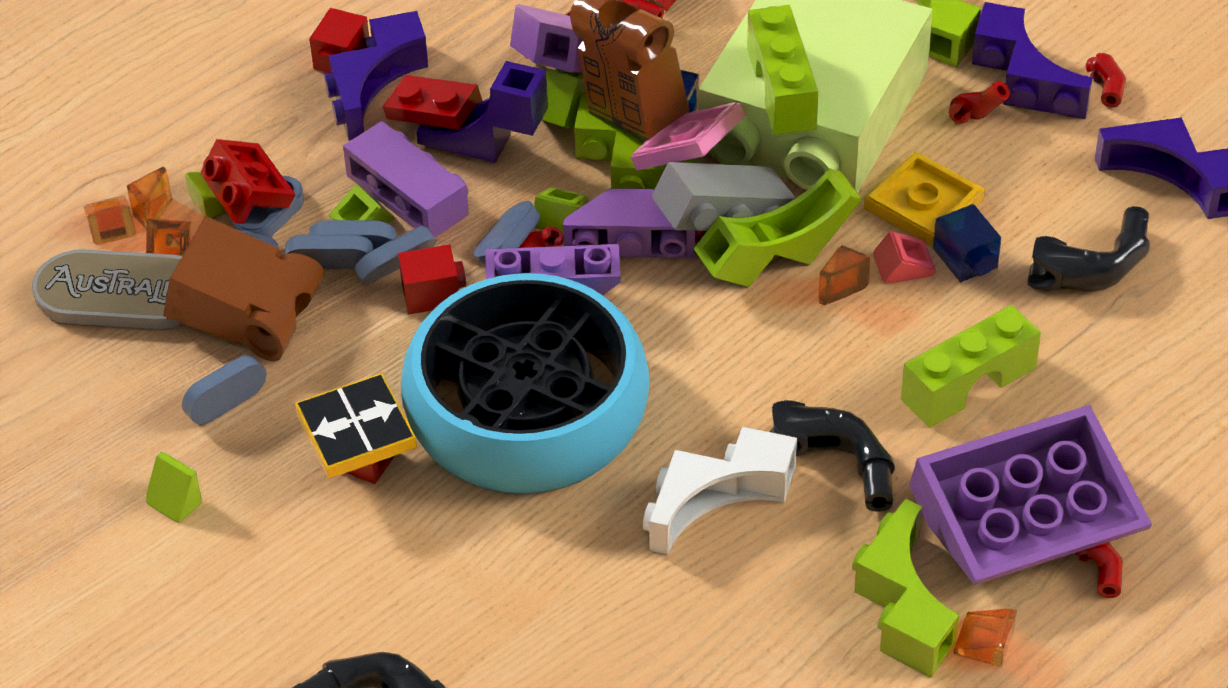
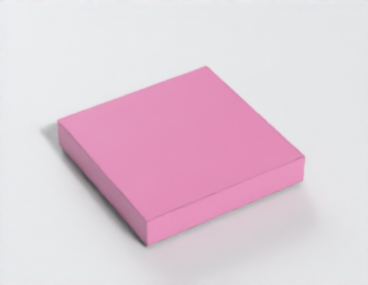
M740 102L686 113L648 139L630 158L636 170L665 165L668 162H679L703 157L746 114Z

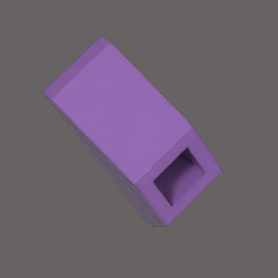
M517 4L515 6L510 46L533 63L569 72L582 73L578 47L583 40L577 37L573 31L570 16Z
M608 189L564 218L563 221L564 246L619 244V257L695 258V231L675 230L651 197L653 189Z
M619 244L485 249L486 279L523 273L553 275L581 283L602 296L621 283Z

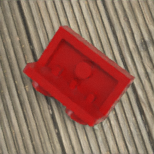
M405 75L382 107L386 119L459 130L476 104L483 100L479 87L476 84Z

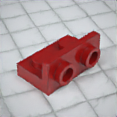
M216 139L209 155L204 160L201 176L235 224L245 223L253 205L260 208H289L296 195L259 143Z

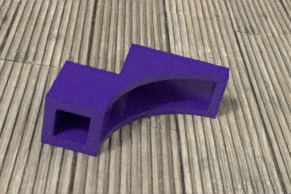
M985 2L975 32L972 64L1007 71L1005 84L1010 90V97L1003 104L1086 119L1093 77L1066 70L1044 57L1035 48L1026 33L1024 25L1025 9Z
M417 11L370 19L371 36L364 38L365 49L329 55L331 72L324 74L325 86L328 97H336L337 99L332 101L335 122L337 126L344 124L349 141L364 132L363 123L367 108L373 98L385 86L405 74L428 68L426 36Z
M506 61L490 88V97L476 104L459 130L420 124L416 131L417 144L496 163L511 136V131L533 136L548 109L546 70Z
M1182 117L1099 129L1095 152V162L1099 171L1127 170L1161 178L1177 186L1192 197L1203 210L1207 219L1228 216V148L1197 153Z

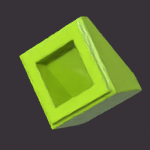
M201 172L185 173L188 194L204 217L212 218L226 212L201 176Z
M357 183L328 215L332 220H374L390 223L395 218L377 199Z
M549 187L535 197L534 207L540 214L539 222L535 228L543 230L546 227L554 226L562 231L564 235V218L587 204L589 197L584 194Z
M161 451L155 459L146 493V502L152 508L179 523L202 503L197 473L177 459Z

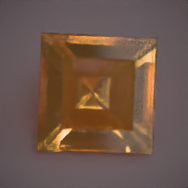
M147 219L146 253L183 256L191 242V221Z

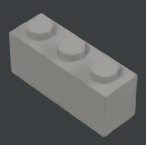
M668 162L651 195L675 230L708 231L718 216L727 218L757 216L775 210L796 199L771 166Z

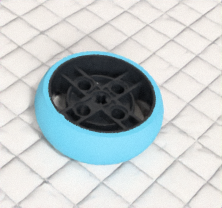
M533 273L510 274L485 279L457 291L440 303L424 319L414 334L404 358L401 377V397L414 435L427 453L444 469L466 482L489 490L519 494L540 493L564 488L592 476L607 466L623 451L635 434L644 415L649 394V368L639 336L627 317L607 298L581 283L558 276ZM587 351L597 357L615 377L612 386L594 379L593 370L586 354ZM442 378L456 383L457 394L464 409L461 414L451 409L435 392Z

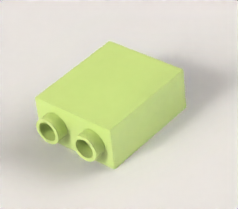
M755 0L749 10L770 6H791L819 91L817 129L780 135L773 134L765 108L764 77L755 76L747 50V12L698 89V110L740 102L746 116L707 154H710L717 161L726 165L771 166L778 176L788 178L797 186L806 190L812 187L831 168L841 171L855 191L859 193L928 70L933 9L903 0Z

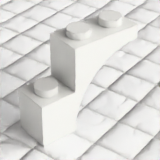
M742 427L737 443L728 444L724 460L675 450L669 468L661 467L656 484V494L659 495L656 503L649 502L644 514L643 530L649 531L650 551L668 555L677 537L687 526L700 516L716 508L732 503L756 500L784 503L796 468L797 438Z

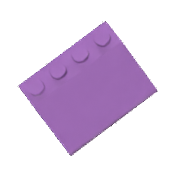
M1091 405L919 457L916 460L909 484L918 505L922 506V514L928 526L974 585L1145 531L1152 526Z

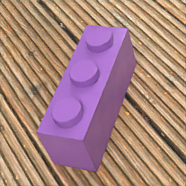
M383 121L343 145L347 177L369 192L375 199L414 229L420 226L428 227L433 236L437 237L469 215L468 188L464 180L459 175L450 173L438 164L430 153L421 151L402 132H396Z

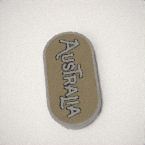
M85 249L63 252L46 261L37 270L32 282L35 302L38 307L44 310L47 317L64 324L157 330L174 328L182 325V323L164 317L163 314L169 280L182 256Z

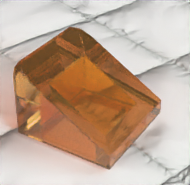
M164 166L127 185L132 214L147 231L155 227L172 201L167 169Z
M119 196L85 204L84 210L92 240L95 244L99 245L135 235L134 222L126 197Z
M844 245L838 247L820 271L819 303L828 305L865 289L869 284L870 257Z
M1007 608L967 612L953 654L1002 667L1014 632L1017 610Z

